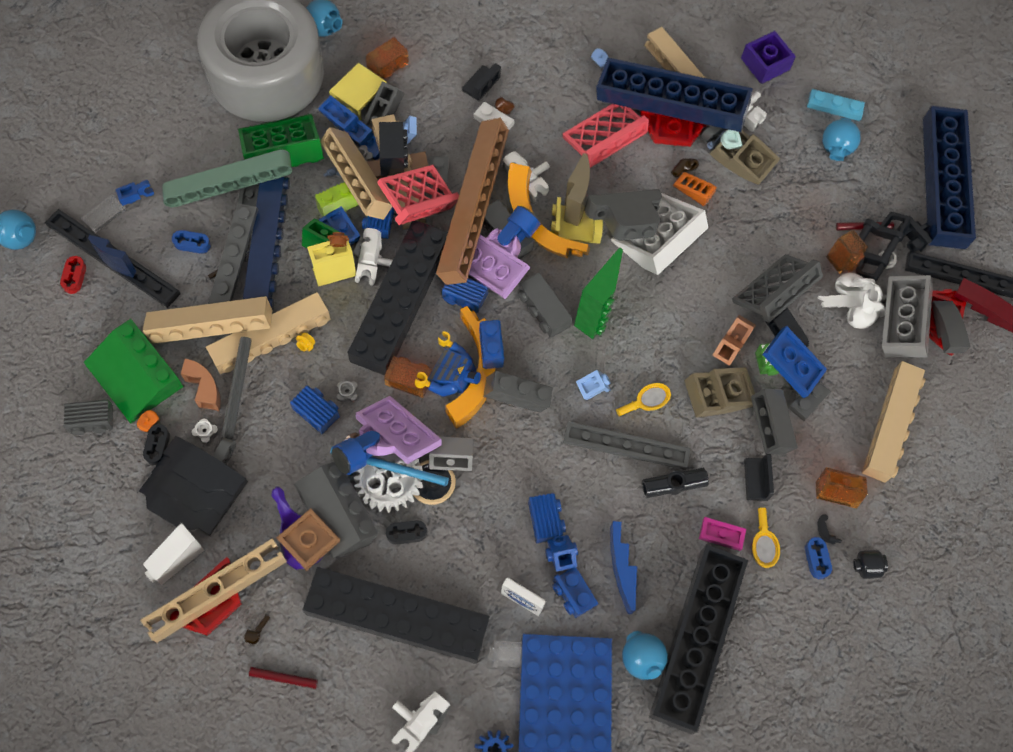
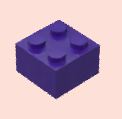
M776 31L746 44L741 56L742 61L760 84L789 71L796 58Z

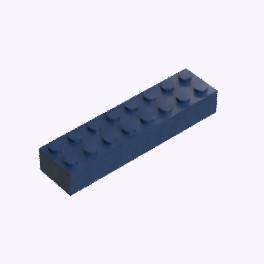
M607 58L596 86L598 101L737 132L742 131L753 88L613 58Z
M931 106L923 117L927 223L930 225L928 228L929 237L933 240L929 245L967 249L976 239L968 110Z

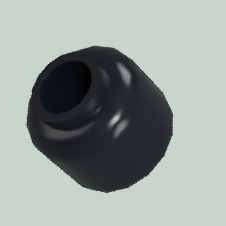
M879 550L860 551L857 559L853 560V567L855 572H859L863 579L881 578L888 571V561L886 555H882Z

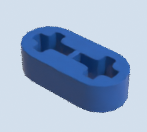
M179 230L172 235V242L175 248L181 251L206 253L211 247L208 236L203 233ZM201 241H204V243H202L201 246H198L197 243H201Z
M819 537L811 538L805 545L809 569L814 578L822 580L832 572L828 548L823 539ZM814 543L816 546H820V550L817 552L811 548ZM819 562L820 566L826 569L823 573L816 569L819 566Z

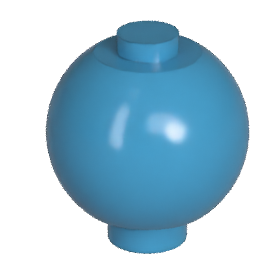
M313 0L307 5L306 8L316 23L319 36L326 37L341 29L342 19L334 3L329 0Z
M841 118L830 123L824 130L822 137L825 150L830 152L829 158L835 161H843L845 156L852 154L858 148L861 140L859 128L848 118Z
M7 210L0 213V245L12 250H19L29 246L36 235V226L33 219L20 210Z
M641 631L630 633L627 636V642L622 652V660L626 670L632 676L641 680L656 679L667 665L668 654L665 645L658 637L652 634L642 633Z

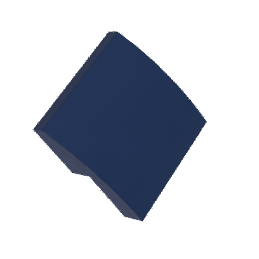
M89 235L90 243L105 264L121 274L134 277L136 269L125 251L114 249L108 239Z

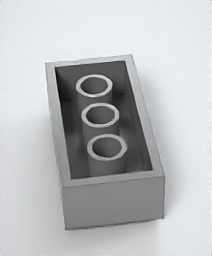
M930 275L888 277L882 341L885 357H928L933 292Z

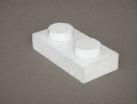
M483 102L476 110L473 117L480 123L481 121L501 117L509 130L514 125V119L486 102Z

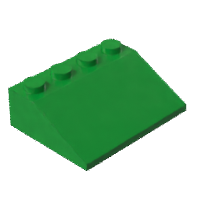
M312 114L238 129L244 160L277 150H286L290 153L292 167L308 162L316 163L324 159L320 138Z
M621 247L582 290L574 326L591 339H594L597 334L600 336L607 327L605 324L609 320L608 315L612 311L611 306L615 301L613 296L616 290L623 253Z
M132 319L114 329L83 362L130 424L136 421L144 412L153 409L183 388L179 378Z

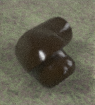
M681 159L672 169L671 174L674 177H679L683 171L697 169L699 162L697 159Z

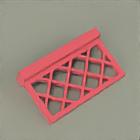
M611 104L562 133V136L581 156L583 153L587 154L591 168L648 133L649 119L645 116L640 117L629 107ZM621 107L624 113L613 112V110ZM601 117H610V121H599ZM612 117L623 118V122H612ZM625 118L634 119L635 121L625 123ZM588 125L596 126L595 130H585V127ZM598 126L609 127L608 131H598ZM611 127L622 128L617 132H611ZM573 134H580L581 138L572 139L570 136ZM593 135L594 140H585L583 136ZM597 136L607 137L603 141L596 140ZM582 145H593L586 151L582 148Z
M434 165L380 178L377 181L398 214L395 218L398 225L450 210L457 204L459 198L458 192L452 194ZM427 172H430L434 179L426 176ZM414 176L420 178L421 183L414 180ZM400 180L407 182L408 187L401 184ZM386 183L394 186L395 189H390ZM425 183L433 185V189L425 186ZM412 185L419 188L420 193L413 190ZM437 188L442 190L445 195L437 192ZM399 189L406 192L407 196L405 197L398 193ZM424 192L432 195V198L424 196ZM411 195L419 199L418 203L411 200ZM397 199L404 202L405 207H401Z

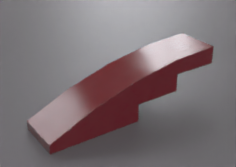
M963 278L954 297L972 304L970 309L987 316L986 321L1013 333V305L984 287Z

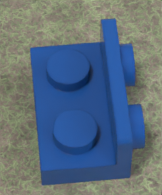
M576 567L569 569L561 575L554 576L552 587L558 596L561 595L565 601L563 605L569 615L573 614L575 619L599 604Z

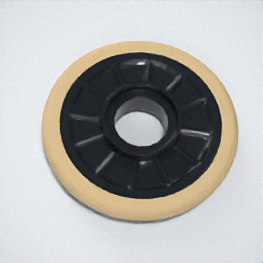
M429 460L421 462L418 466H422L423 471L447 477L449 481L447 486L437 484L435 487H429L426 481L422 480L420 482H422L423 488H417L420 495L413 496L418 501L429 505L440 504L446 501L452 495L456 485L453 471L429 469Z

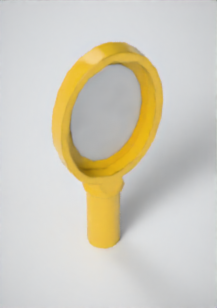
M662 383L649 384L640 390L636 401L616 409V412L620 417L638 408L646 411L660 409L668 403L671 397L670 389Z
M758 508L760 531L753 538L752 554L758 565L770 568L779 560L780 544L777 537L771 531H768L766 508Z

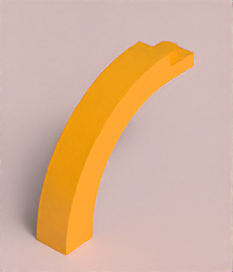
M510 163L508 192L513 211L517 206H523L534 214L529 198V182L532 171L529 166ZM542 224L531 236L536 243L547 251L567 259L569 251L572 252V255L583 257V254L588 255L590 251L589 244L557 236Z
M468 306L460 309V318L475 341L479 356L476 372H480L481 380L478 384L470 383L468 388L458 398L445 405V413L455 429L469 421L480 410L487 399L483 397L486 377L496 370V368L484 369L482 364L479 327L480 322L486 321V319L479 320L476 313L470 311Z

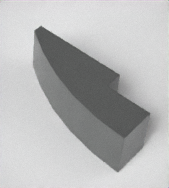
M932 301L937 338L942 339L944 353H965L970 348V342L965 324L953 301Z

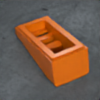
M683 172L673 184L675 188L702 206L706 205L717 189L713 184L686 172ZM684 179L687 180L685 185L681 184Z

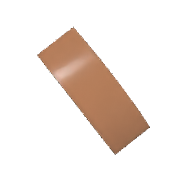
M738 315L716 348L713 356L730 366L756 325Z
M185 359L181 375L185 382L199 384L195 397L198 407L220 411V392L212 375L201 364Z

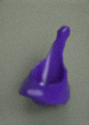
M277 486L272 490L271 496L276 501L280 513L281 534L302 515L297 514L290 508L285 499L284 491ZM280 543L281 553L287 561L286 563L294 569H304Z

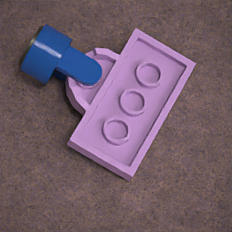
M523 206L516 207L508 217V223L503 229L499 230L496 228L487 238L482 235L479 236L469 276L504 299L509 296L530 269L528 264L517 258L521 250L520 242L525 237L531 238L541 225L539 218Z
M388 396L356 412V419L363 425L359 430V436L356 438L350 437L334 445L332 457L338 469L342 473L350 475L365 467L367 459L373 455L383 456L395 453L406 464H409L440 447L441 438L391 396Z

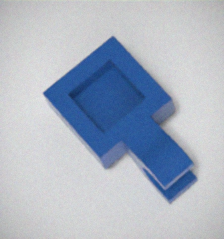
M144 180L137 185L133 182L117 188L116 192L121 205L134 203L141 199L140 195L145 197L152 196L154 194L153 189H145L150 187L149 181Z

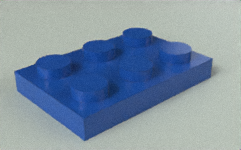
M788 326L783 327L762 354L802 398L809 396L827 370Z

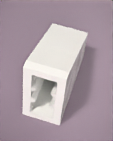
M181 523L143 563L147 569L145 574L152 583L157 581L163 585L205 550Z

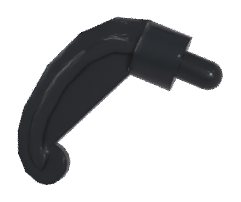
M826 514L821 515L817 522L819 536L827 543H841V539L829 534L825 523L828 520V516Z

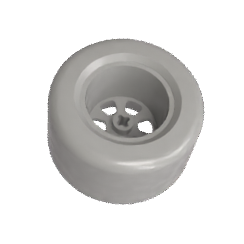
M221 0L203 18L197 34L198 53L213 96L228 112L250 121L273 122L299 113L316 98L324 78V64L319 34L311 13L299 1ZM276 52H281L277 57L274 56ZM254 53V55L251 58H246L247 56Z

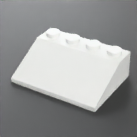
M661 193L662 198L657 211L660 222L653 237L622 241L611 238V241L616 246L621 247L623 252L642 268L656 275H659L709 228L705 210Z

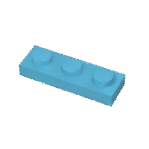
M812 89L807 108L860 121L863 116L865 102Z

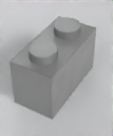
M440 437L441 446L429 453V469L472 471L473 438Z

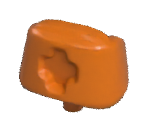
M153 410L144 412L137 421V427L142 431L149 432L150 428L157 421L159 422L157 413Z

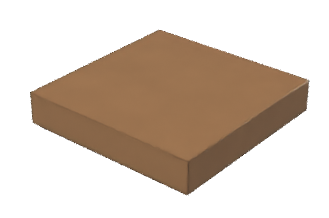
M311 508L276 537L306 571L340 542V538Z

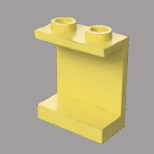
M357 63L329 93L330 96L357 115L361 121V110L376 96L382 81L387 82L360 63Z
M557 197L556 204L552 205V216H555V221L551 223V232L576 242L600 244L603 220L590 219L584 211L578 226L565 222L566 206L561 205V197Z
M330 241L307 247L318 287L356 276L354 258L349 241H347L346 247L330 246Z

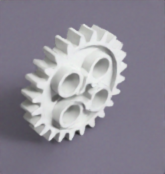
M395 453L371 456L423 471L422 466H418L420 464L419 459L406 464ZM368 464L357 470L356 474L358 476L354 477V481L357 483L354 486L356 491H359L357 493L359 498H363L365 505L370 502L371 509L377 505L379 512L384 507H386L388 513H390L391 507H395L396 511H399V505L401 504L406 508L407 500L414 502L412 495H420L417 488H423L422 482H420L422 481L421 479L386 469H377L378 467ZM373 484H380L378 488H371ZM394 488H401L397 493L392 492Z

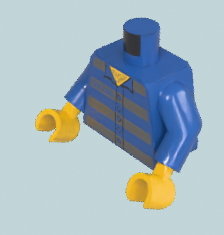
M443 331L442 335L447 340L443 341L438 337V344L442 347L448 346L449 349H444L429 378L424 372L417 374V377L423 381L415 379V385L417 388L426 386L428 387L427 390L445 397L455 393H463L470 383L478 384L481 380V374L476 372L473 358L458 343L450 341V334Z

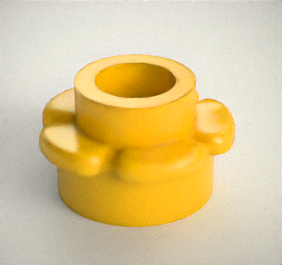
M302 333L296 337V345L300 350L311 351L313 349L315 340L310 334Z

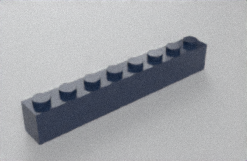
M287 176L259 183L256 204L258 213L252 232L243 299L266 296L272 311L274 309L272 293L276 292V281H274V278L279 272L277 257L281 256L279 241L283 240V228L281 226L282 223H285L286 219L284 206L288 204L286 189L290 188V178H287Z

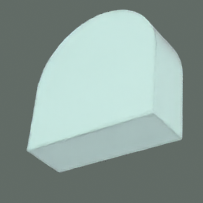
M726 130L722 134L721 143L725 148L739 149L743 146L739 132Z

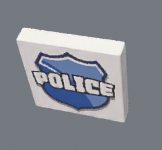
M506 578L502 585L501 594L535 615H540L546 602L545 599L510 578Z

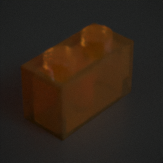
M395 37L366 55L367 68L382 79L390 77L393 72L403 68L409 62L408 50Z
M853 229L837 239L826 258L839 274L845 271L851 272L858 266L857 262L864 258V253L868 246Z
M393 356L384 376L385 385L424 398L428 387L417 388L415 379L423 381L417 377L419 372H424L429 378L432 369L422 363H412L405 357L398 358Z
M826 467L816 481L817 499L856 509L868 494L867 478Z

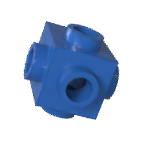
M560 535L547 540L546 558L548 562H552L556 572L577 567V545L575 542H571L568 535Z

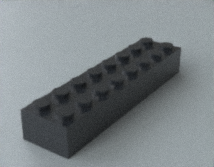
M417 220L411 222L347 352L351 363L388 376L437 272L448 234L447 231Z
M707 544L701 550L668 654L667 665L662 673L649 718L691 735L698 732L747 567V559Z
M320 567L316 569L303 607L305 615L474 664L478 662L490 617Z

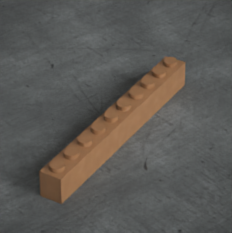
M501 117L481 121L437 267L436 274L446 285L466 283L509 133V129Z

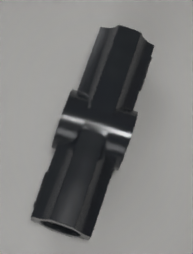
M704 468L683 472L673 471L667 475L643 479L642 488L646 498L666 494L677 495L682 491L707 487L709 485L708 474ZM671 480H677L680 486H674Z

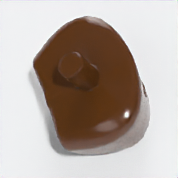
M503 97L496 99L495 102L496 109L506 115H509L515 107L511 101H507Z

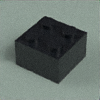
M379 122L381 176L403 173L404 168H408L407 129H403V122Z

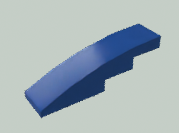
M330 96L318 110L339 130L348 132L356 145L359 147L366 145L367 150L373 154V159L378 160L380 152L373 130L361 122L352 111Z
M613 521L610 526V549L613 571L628 614H633L636 609L637 566L628 565L629 544L621 543L622 522Z

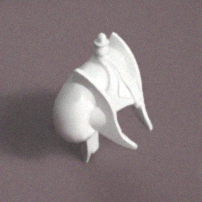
M852 272L842 274L835 282L836 291L842 295H819L817 297L824 301L821 303L822 308H850L847 313V321L854 328H867L873 325L878 317L885 315L886 308L882 302H886L887 295H883L880 286L875 284L874 279L863 278Z

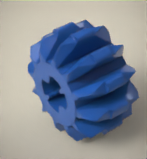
M490 730L487 732L489 740L481 735L479 739L484 745L475 744V748L482 750V752H488V748L497 745L499 746L497 750L500 749L501 752H506L507 749L513 748L514 745L513 743L505 745V742L509 739L508 735H505L501 740L499 739L501 731L497 730L496 737L493 738Z

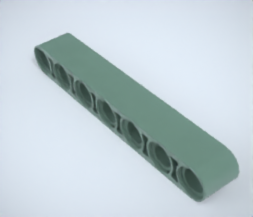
M277 150L165 182L162 185L163 203L167 207H178L287 176L292 173L290 153L286 150Z

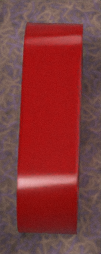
M72 256L66 260L61 276L60 285L69 294L77 293L81 289L85 276L86 264L79 256ZM73 280L75 284H71L70 287H68L67 284H70Z

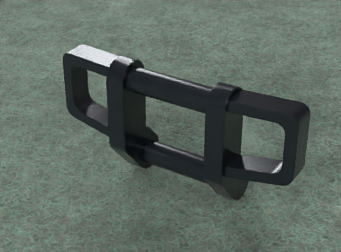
M890 212L881 225L871 219L865 220L862 231L854 244H851L848 249L851 255L860 260L856 268V274L863 278L878 280L884 269L888 266L889 258L896 246L905 236L911 223L909 216ZM892 220L904 222L900 231L887 228ZM869 232L878 237L891 240L882 256L865 252L861 248ZM865 263L878 266L875 273L870 274L862 271Z

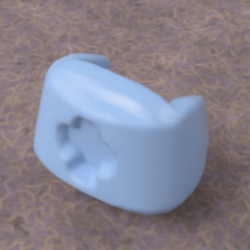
M598 48L591 55L592 60L600 68H604L606 60L609 58L607 53Z

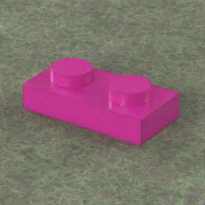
M704 517L699 539L741 551L746 529Z

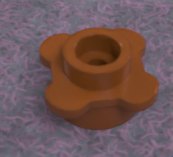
M333 232L332 235L327 236L332 247H346L347 241H349L348 236L343 232Z

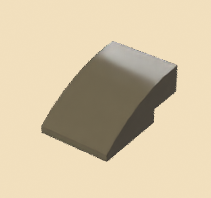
M743 130L739 132L743 145L741 148L727 149L720 141L710 152V155L724 167L758 185L780 160L754 134L749 136Z
M583 153L567 183L564 221L575 226L579 225L584 213L590 179L589 160L585 153Z
M746 367L713 369L709 373H693L684 380L696 417L725 414L753 407L751 396L755 392Z

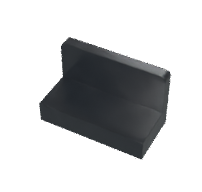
M494 63L491 68L482 65L464 84L462 91L480 101L500 79L501 66L497 63Z
M766 454L763 458H746L744 460L747 500L768 501L774 495L771 454Z

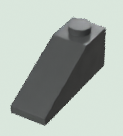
M382 81L363 123L372 129V119L395 114L405 93Z

